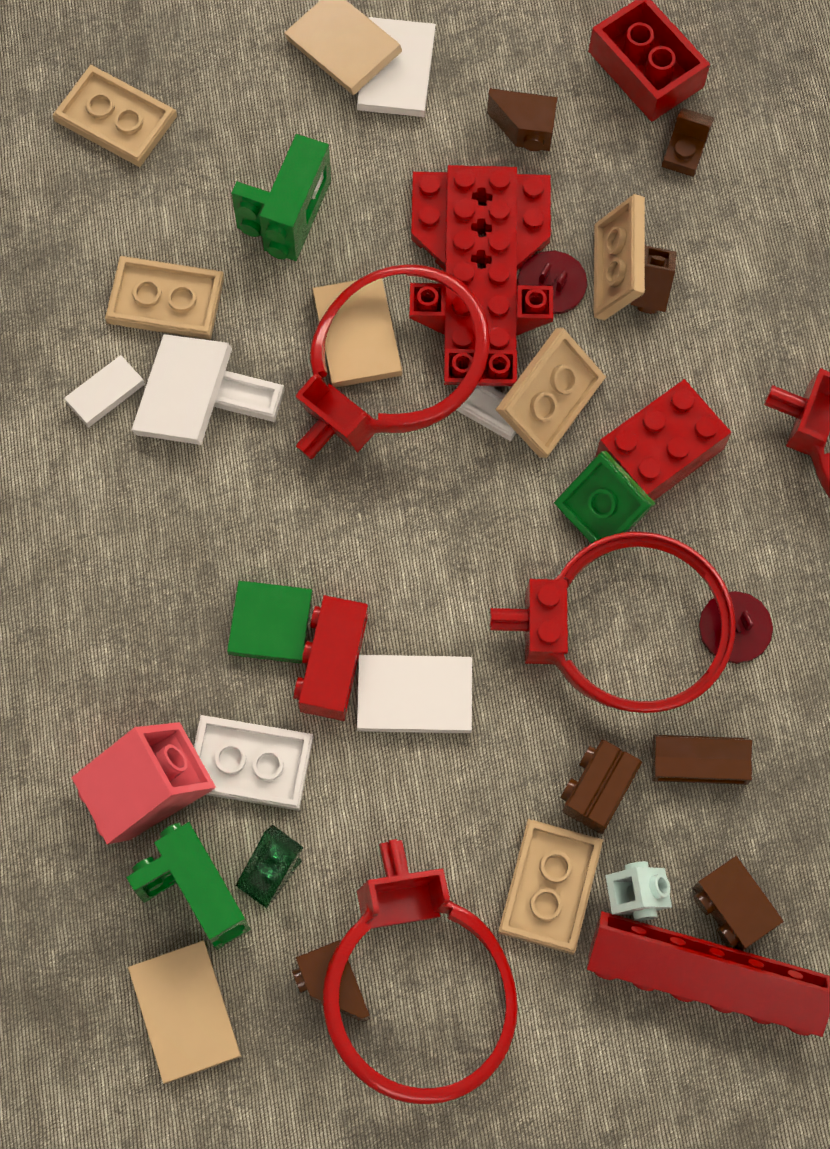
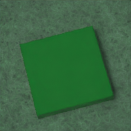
M601 451L554 502L590 543L614 534L629 532L656 504L607 451Z
M238 580L227 649L228 655L303 664L302 657L306 644L313 590Z

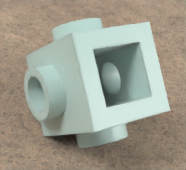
M642 861L625 865V870L605 875L612 915H633L634 921H645L657 918V911L672 907L670 883L667 879L665 868L649 867L648 862Z

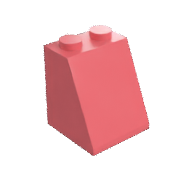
M180 722L134 727L71 777L78 789L80 799L86 804L96 823V829L104 838L106 844L128 841L216 788Z

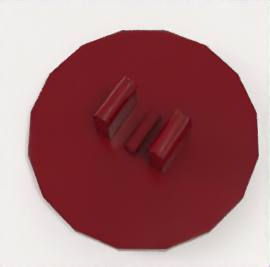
M556 250L543 251L530 257L521 267L518 276V285L553 286V314H563L576 308L583 300L588 285L586 272L580 262L569 254Z
M732 591L729 594L735 612L736 629L734 646L728 662L738 664L750 662L764 653L772 639L773 623L769 611L761 601L750 594ZM715 598L711 599L701 612L698 626L701 641L714 656L716 655L721 635L720 614Z

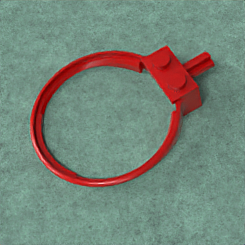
M410 264L396 265L374 271L346 288L329 306L319 322L312 339L310 362L313 376L299 390L295 397L304 409L318 421L295 447L312 460L335 434L358 453L375 433H407L417 431L440 422L456 411L477 387L485 371L489 356V326L484 310L473 292L463 282L447 272L429 266ZM398 274L437 281L455 292L466 304L472 315L476 333L475 352L470 368L463 381L447 398L432 407L415 412L401 414L378 413V420H376L330 383L326 385L323 378L328 374L325 364L327 333L338 310L355 292L373 281Z
M820 368L809 382L804 397L772 385L765 398L764 405L796 418L786 446L811 457L819 482L830 498V453L824 454V447L830 433V372Z
M650 532L618 533L591 543L579 551L555 579H529L525 592V609L490 608L489 618L490 630L525 631V664H554L564 678L577 691L589 699L611 708L636 713H657L672 710L690 703L706 692L720 677L730 659L736 629L735 612L730 594L715 568L701 554L688 545L668 536ZM645 547L661 550L678 557L696 570L704 579L716 600L721 622V635L716 655L706 673L691 687L675 696L655 701H634L611 695L592 684L577 669L572 660L566 661L564 654L568 653L567 587L571 585L577 575L590 563L618 549Z
M393 839L379 844L386 877L367 880L356 891L361 917L340 940L329 961L323 986L324 1018L328 1033L339 1056L354 1075L367 1086L389 1098L406 1103H444L462 1097L478 1088L489 1079L504 1060L514 1037L517 1023L516 987L508 960L494 934L476 915L450 901L444 869L409 873L402 840L397 841V839ZM440 913L448 914L447 918L461 925L476 936L493 957L504 984L506 998L505 1021L495 1049L489 1058L472 1074L456 1083L443 1087H410L394 1082L375 1071L355 1050L347 1036L340 1014V982L350 954L370 929L441 917Z

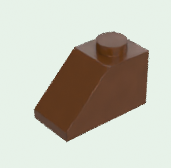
M489 88L487 114L516 147H522L529 151H550L558 97Z
M645 245V293L631 302V305L637 306L639 311L649 314H655L658 311L666 312L675 274L676 251Z
M340 940L296 957L299 968L292 970L300 993L308 990L311 1000L322 1005L326 970ZM348 960L340 982V1013L365 1022L370 1020V1015Z

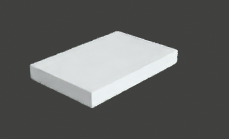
M369 17L371 21L401 45L402 52L359 90L357 110L425 117L436 24Z
M163 334L131 429L135 435L201 445L232 351L229 343Z
M359 655L357 731L471 733L472 657Z
M201 715L194 748L216 786L214 790L206 795L299 811L314 738L313 734Z

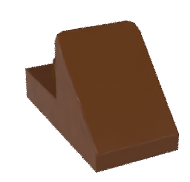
M682 108L678 114L661 167L694 177L714 122V117Z

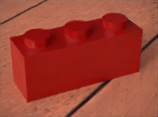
M324 595L321 607H314L310 625L311 628L316 629L313 642L306 641L302 657V663L307 664L304 678H297L293 697L299 700L300 712L345 721L369 616L368 604Z

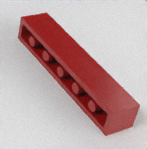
M601 911L589 950L587 970L594 972L598 977L606 980L617 978L631 982L637 988L645 991L659 990L666 992L683 1002L697 1001L708 1004L716 1011L722 1013L736 1012L743 1014L760 1024L768 1025L774 1023L785 1026L799 1035L808 1036L813 1034L823 1037L830 1016L829 975L618 915H612L607 912Z

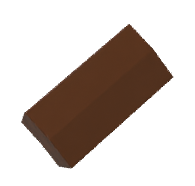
M653 734L652 781L748 785L752 780V740L740 737Z

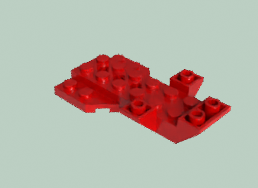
M448 165L447 172L413 171L411 240L419 248L423 247L436 259L435 262L445 272L459 279L473 292L487 318L490 333L489 356L485 371L477 386L512 387L517 381L516 336L553 322V286L517 285V271L535 252H540L550 243L551 175L517 174V167ZM478 202H485L486 205L480 206ZM478 232H483L486 236L479 237ZM477 263L485 264V268H478ZM410 283L409 318L444 335V385H459L470 368L475 352L476 333L472 315L462 299L441 283Z

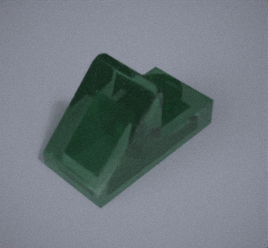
M272 824L261 837L235 886L267 908L301 864L302 860L299 856L304 847Z

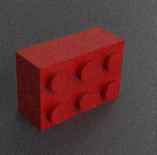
M634 0L592 28L588 52L651 122L704 88L710 63L652 0Z
M683 379L600 439L595 457L601 451H607L644 492L655 501L724 450L732 432L691 385Z

